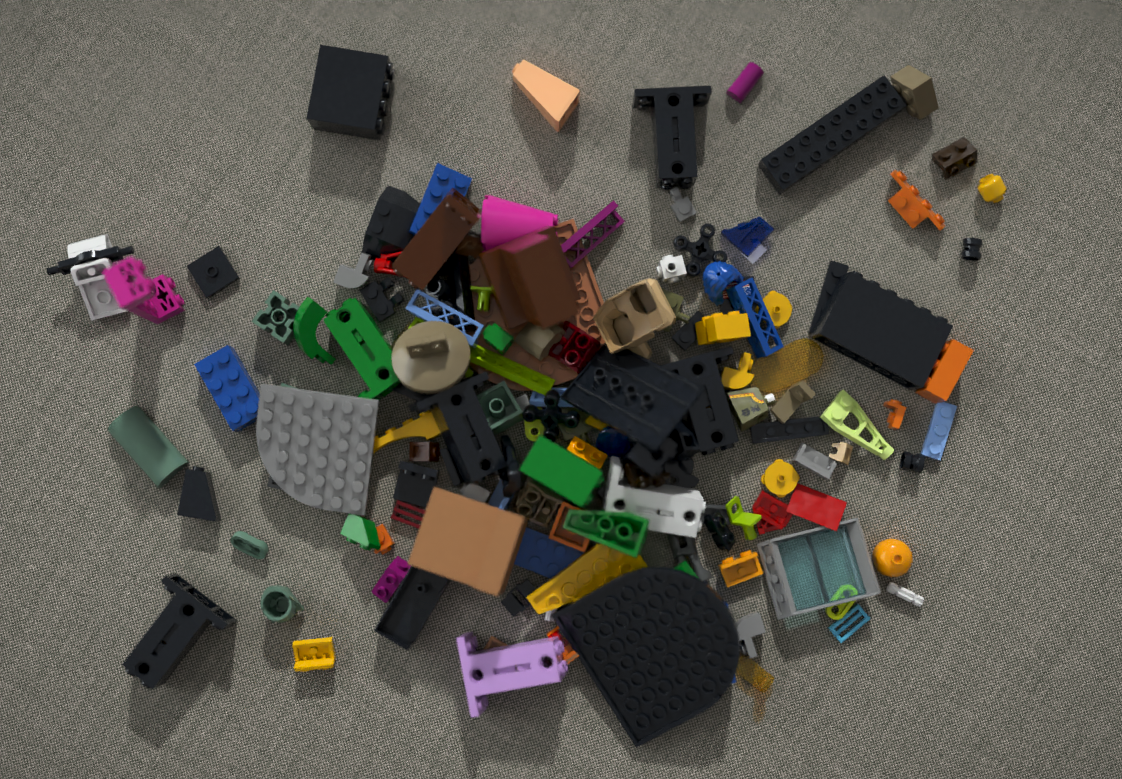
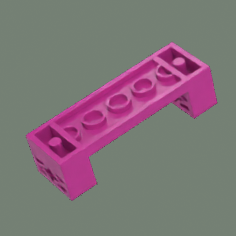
M131 256L102 271L120 308L156 324H160L185 311L183 307L185 304L180 294L175 292L174 288H176L173 279L163 274L152 280L147 278L144 272L146 267L141 260Z

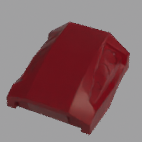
M565 321L563 327L565 333L564 335L562 334L561 340L550 348L548 355L577 374H580L598 352L600 342L582 329Z

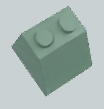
M505 381L477 395L494 436L524 420L522 416L523 411Z

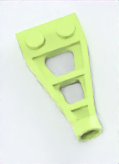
M844 389L836 395L820 416L834 431L871 453L878 455L883 460H886L894 452V449L885 442L857 401ZM849 412L853 413L859 421V426L856 430L850 429L843 423ZM864 428L873 436L870 443L859 435Z

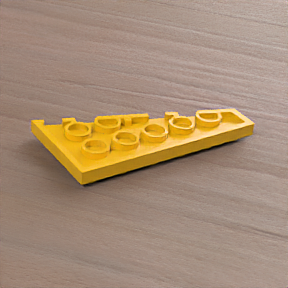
M597 543L527 596L526 599L539 615L559 608L564 604L574 602L628 571L648 566L640 555L635 558Z

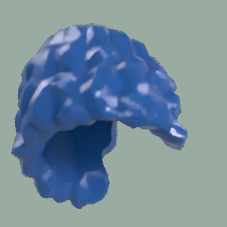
M721 261L709 264L702 277L705 293L716 306L724 303L722 298L723 291L733 280L739 284L744 279L737 268Z

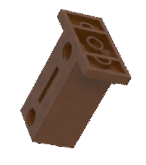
M452 188L392 264L393 271L398 276H405L409 279L408 283L418 290L420 288L423 290L472 227L480 220L482 210L456 189Z

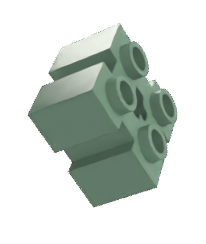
M273 290L265 301L268 307L265 311L260 309L252 322L268 333L273 330L272 336L289 345L294 338L293 325L299 306L294 303L288 306L290 301ZM279 315L284 317L282 321L278 319Z

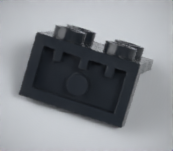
M400 460L398 467L400 468V473L393 498L427 507L433 488L437 485L440 471Z

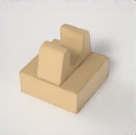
M844 442L833 443L832 447L837 448L838 452L836 454H829V457L842 464L849 465L853 446Z

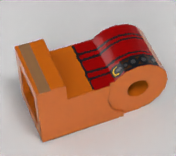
M558 626L547 633L548 638L559 636V640L563 641L564 652H562L563 660H566L567 664L579 656Z

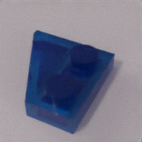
M757 217L751 219L750 222L740 223L731 229H724L721 231V235L748 258L769 237L774 228L763 218Z

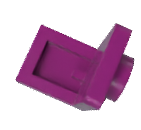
M397 556L387 567L371 592L387 603L403 581L411 565L406 560Z

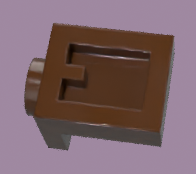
M410 442L409 461H439L440 448L438 442Z

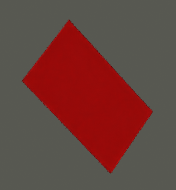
M797 483L786 512L837 531L847 502Z

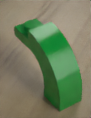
M307 297L297 310L294 319L293 331L296 343L300 350L313 360L315 357L323 364L326 361L332 365L336 359L325 351L316 339L317 326L327 314V311L314 300Z

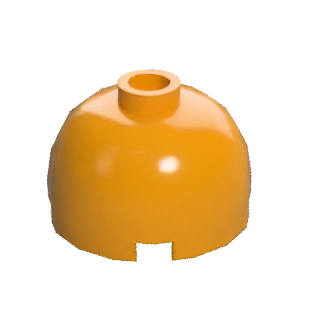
M886 539L875 546L872 560L875 565L874 567L882 575L899 577L907 573L911 568L913 556L910 548L903 541Z

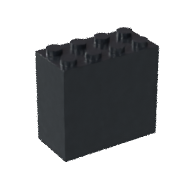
M320 45L306 118L313 130L380 140L381 135H384L385 132L383 120L388 115L387 98L390 99L392 93L390 82L395 77V69H393V63L390 62L389 56Z

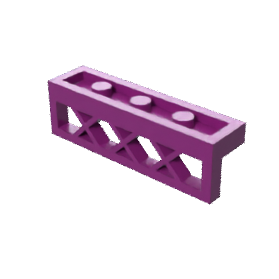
M614 200L561 245L564 254L567 251H576V259L573 262H570L565 256L570 269L625 222L615 211L618 205ZM610 214L618 222L614 226L606 225L607 217ZM595 227L603 228L602 237L593 236V229ZM581 239L589 240L588 249L579 248Z

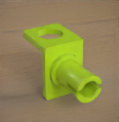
M471 286V291L478 293L476 310L482 311L483 307L484 312H488L490 295L493 294L491 288Z
M735 496L725 505L730 524L742 526L745 539L753 540L757 537L754 525L762 517L759 514L743 512L739 496ZM733 504H736L737 510H736V512L733 514V513H732V506H733Z

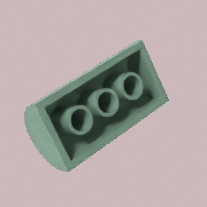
M134 406L126 410L108 427V432L158 488L164 486L189 463L140 406Z

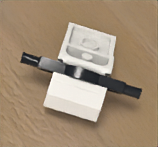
M108 234L71 243L68 245L69 259L58 261L57 266L47 268V273L49 276L57 273H62L63 275L72 274L75 285L79 286L91 321L126 312L127 310L120 308L102 271L123 260V256L134 254V248L132 246L121 249L118 246L112 247Z

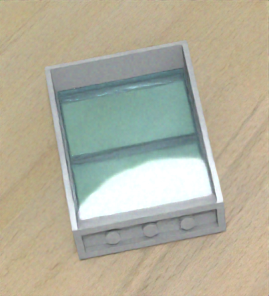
M858 518L840 522L837 531L822 526L757 544L778 620L881 594Z

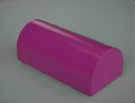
M749 62L726 91V94L741 104L763 76V70L757 64Z

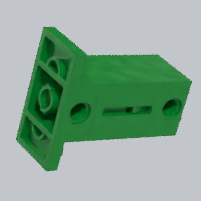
M349 298L342 303L341 308L328 312L323 321L370 389L369 392L365 390L357 397L380 401L393 392L391 389L401 383L392 366L393 348L364 305L356 298ZM350 316V320L346 322V318ZM389 372V378L384 380L385 373Z

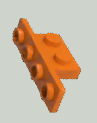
M897 170L891 172L890 175L902 189L891 197L888 202L912 229L928 217L941 231L945 227L943 217L931 210L932 205L926 199L922 200L918 195L920 194L919 190L914 185L910 186L907 183V177L903 172H898Z

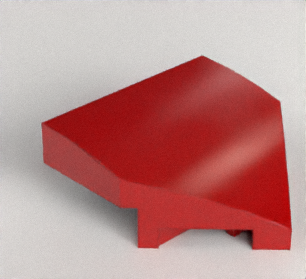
M761 490L752 505L753 513L759 514L762 517L756 523L759 535L778 529L782 530L793 516V514L786 512L788 504L764 490Z

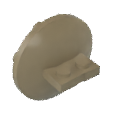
M427 321L410 327L398 338L392 351V366L397 378L407 388L420 393H437L451 388L464 377L471 360V351L465 335L455 326L441 321Z

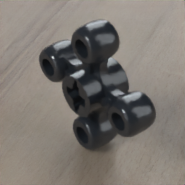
M711 224L702 225L699 232L700 239L697 242H690L682 235L675 237L673 240L675 250L688 251L692 256L691 262L686 266V275L690 278H695L699 275L701 270L700 263L704 259L718 262L720 260L717 259V256H721V262L727 261V254L723 250L713 251L708 245L709 239L715 234V228ZM708 229L710 234L705 233L704 230ZM682 241L684 245L680 246L677 242ZM702 246V253L698 256V248ZM690 268H695L696 272H691Z
M549 390L545 394L544 403L547 407L544 410H539L535 405H527L522 414L523 419L527 422L541 420V424L545 427L543 437L551 442H555L558 438L559 430L556 426L559 423H564L568 428H576L581 419L577 411L562 413L561 408L558 406L560 394L556 390Z

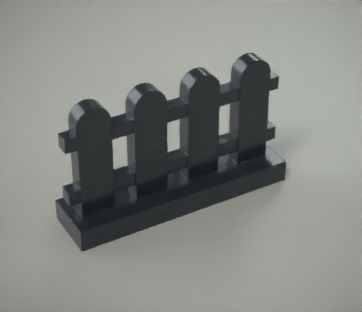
M461 254L451 255L432 279L448 274V282L454 287L453 295L450 300L446 301L434 298L475 320L468 256ZM440 306L431 308L432 314L436 315V317L444 314L443 308ZM453 315L452 319H448L449 324L453 326L461 324L457 315ZM475 325L464 326L466 332H476Z

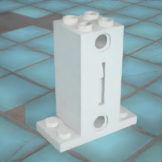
M611 456L601 511L630 512L650 520L648 530L696 538L697 532H700L702 527L700 515L704 513L706 502L703 500V496H701L698 489L668 484L660 487L649 486L645 489H640V487L631 488L628 479L623 477L624 469L622 468L623 464H620L619 457Z

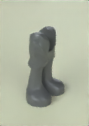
M669 534V545L677 564L679 565L684 560L686 561L684 555H688L693 571L700 580L712 578L711 572L704 569L697 554L698 551L695 547V537L683 536L685 544L680 546L676 534Z

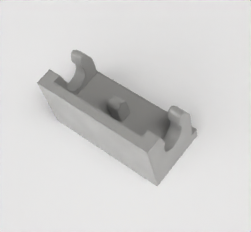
M803 442L792 459L794 463L825 480L831 477L837 465L835 460Z

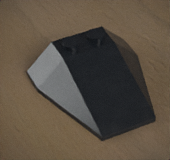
M387 186L377 201L365 232L362 253L371 255V259L375 261L376 258H381V254L403 251L415 236L409 233L420 203L407 192ZM398 257L388 259L389 261H392V263H394Z

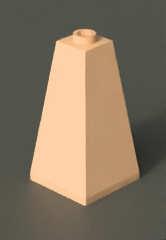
M523 59L520 64L517 63L512 71L513 81L550 125L559 132L579 104L580 90Z

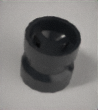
M964 238L962 244L964 251L961 254V259L970 261L981 260V252L979 250L982 247L983 240Z
M904 451L900 459V469L905 471L910 469L916 473H921L924 468L925 456L923 454L913 455L911 452Z

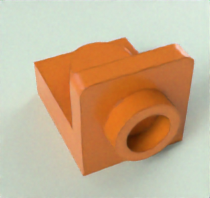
M891 399L884 402L883 406L893 409V412L891 411L887 418L888 428L898 430L907 407L902 406V402Z
M384 524L376 527L381 547L380 550L375 549L374 552L376 554L381 552L384 555L392 550L391 546L395 543Z

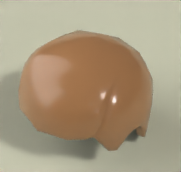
M467 234L456 247L455 254L473 256L476 259L478 257L477 254L484 251L481 238L477 235Z

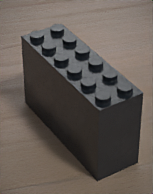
M853 271L839 277L810 338L897 384L913 390L923 388L953 325L949 324L946 318L932 315L929 309L919 308L914 305L912 300L902 299L897 296L895 291L885 290L880 287L878 282L868 281L863 278L862 274Z

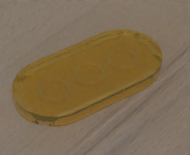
M802 338L795 340L776 352L756 360L751 370V374H754L752 383L760 391L766 393L778 392L815 374L823 364V351L811 339Z

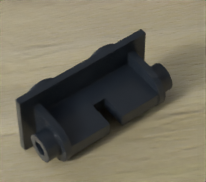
M717 509L713 516L711 514L704 516V524L710 533L716 531L712 538L717 548L721 549V551L726 549L729 552L736 541L726 524L725 518Z

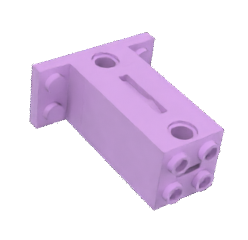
M473 632L464 633L456 638L471 718L481 715L487 709L488 697L486 694L559 682L568 672L567 661L563 660L562 655L564 644L562 640H559V636L476 651L478 646L477 638L473 636ZM547 657H550L553 663H550L547 660Z

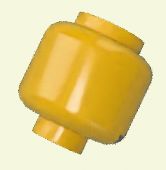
M989 174L979 180L978 191L984 201L997 203L1004 198L1003 195L1006 193L1007 187L1000 176Z

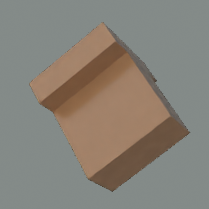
M434 487L408 564L499 596L505 593L529 518Z

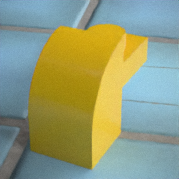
M746 352L741 354L738 370L728 367L722 368L720 377L724 389L739 390L752 381L754 374L747 373V370L750 371L753 365L752 354Z

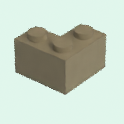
M907 65L890 76L892 86L906 100V110L909 115L921 120L939 108L932 78Z

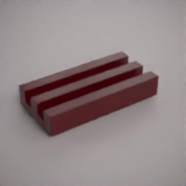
M397 500L390 518L420 529V524L396 515L398 512L422 522V517L401 510L399 507L401 505L425 514L426 510Z

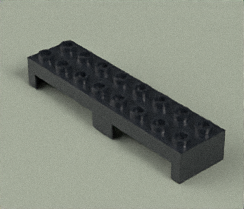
M883 75L762 158L758 166L777 193L781 195L900 113L906 107V104L886 76Z
M411 565L374 631L407 651L412 649L451 579Z

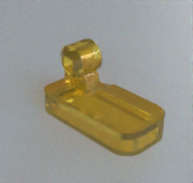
M742 656L739 659L736 673L759 691L766 692L774 682V677L749 657Z

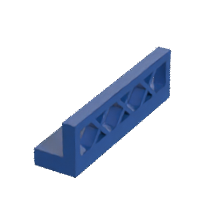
M753 277L725 289L734 310L739 311L740 314H748L751 336L747 337L756 358L766 357L783 348L782 341ZM747 284L751 288L750 296L746 295L743 290V286ZM753 302L759 306L758 314L753 312ZM761 319L767 324L766 331L760 327ZM769 337L773 338L776 344L771 349L767 343Z

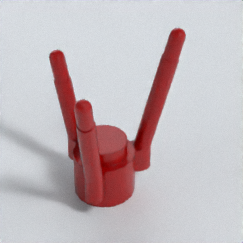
M402 251L381 254V258H376L374 261L375 273L398 276L392 269V261H389L388 258L398 257Z

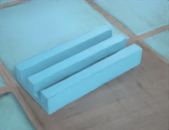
M856 603L843 618L836 620L828 629L837 638L839 643H843L871 618ZM856 610H859V612L856 613L852 618H850L845 624H843L839 629L835 630L837 626H839L843 621H845L849 616H851ZM861 615H863L864 618L861 619L856 625H854L844 635H839L854 621H856Z

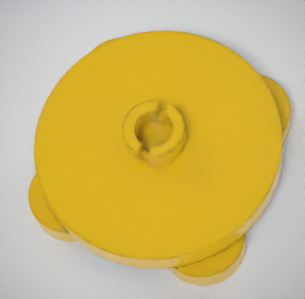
M776 291L768 292L763 298V302L775 328L778 329L789 320L792 306L788 298ZM757 306L755 309V313L757 314L759 311V306Z
M777 459L767 467L760 480L770 492L776 494L779 498H783L794 490L800 477L792 465Z

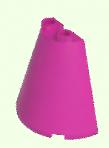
M485 195L481 217V243H483L484 248L482 252L548 225L555 228V226H558V215L492 195Z

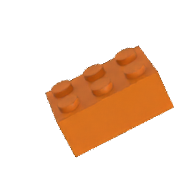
M955 339L946 341L923 388L917 389L915 393L934 404L947 401L974 350Z

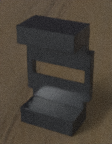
M526 579L521 585H516L507 593V597L501 603L514 617L517 613H522L530 605L526 597L533 593L536 588ZM515 589L528 602L526 606L512 593Z

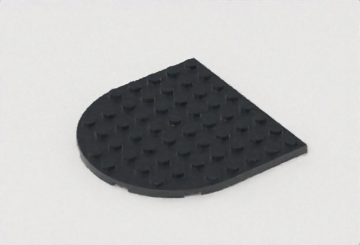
M657 566L634 569L612 579L552 615L636 748L711 708L721 699L735 677L740 657V640L733 615L714 589L687 572Z

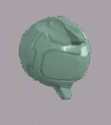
M269 586L261 597V610L272 623L289 621L294 618L296 612L304 611L303 605L298 602V599L286 586Z

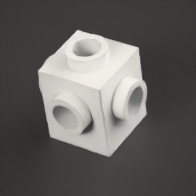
M673 255L664 256L659 261V266L656 267L658 277H662L663 282L668 281V284L680 281L679 278L685 277L687 274L682 255L673 257Z

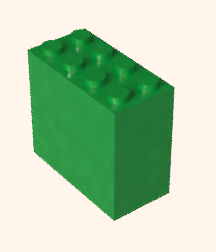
M539 435L519 469L524 474L580 507L590 503L594 496L591 494L593 488H598L604 479L601 476L603 473L601 470Z

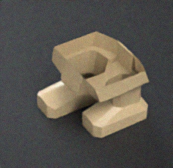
M649 278L639 281L607 299L596 312L593 319L612 354L628 349L646 359H650L652 351L647 341L655 337L653 330L659 332L675 324L676 316L658 281Z

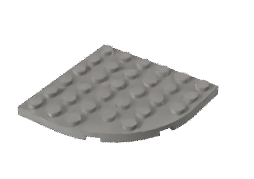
M261 384L256 437L259 454L267 472L288 495L308 506L329 511L365 515L379 400Z

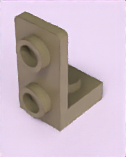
M804 380L797 382L788 388L770 409V412L783 424L801 403L812 399L816 393Z

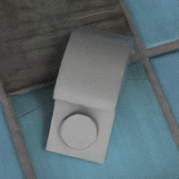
M361 253L355 269L345 264H340L333 282L346 288H357L365 285L372 277L365 274V271H369L373 261L370 259L372 256L367 253Z
M758 612L743 616L736 622L739 640L743 642L740 643L743 655L747 654L749 658L757 656L751 637L766 633L761 615Z

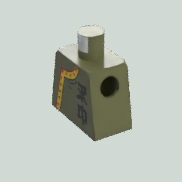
M757 387L727 393L729 408L741 432L766 419L769 412L768 406L776 403L772 393L762 396Z

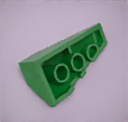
M569 509L563 528L636 558L641 554L644 547L650 520L630 512Z

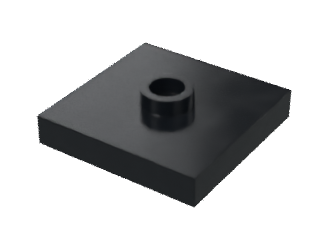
M220 246L187 265L188 270L206 298H210L240 279Z

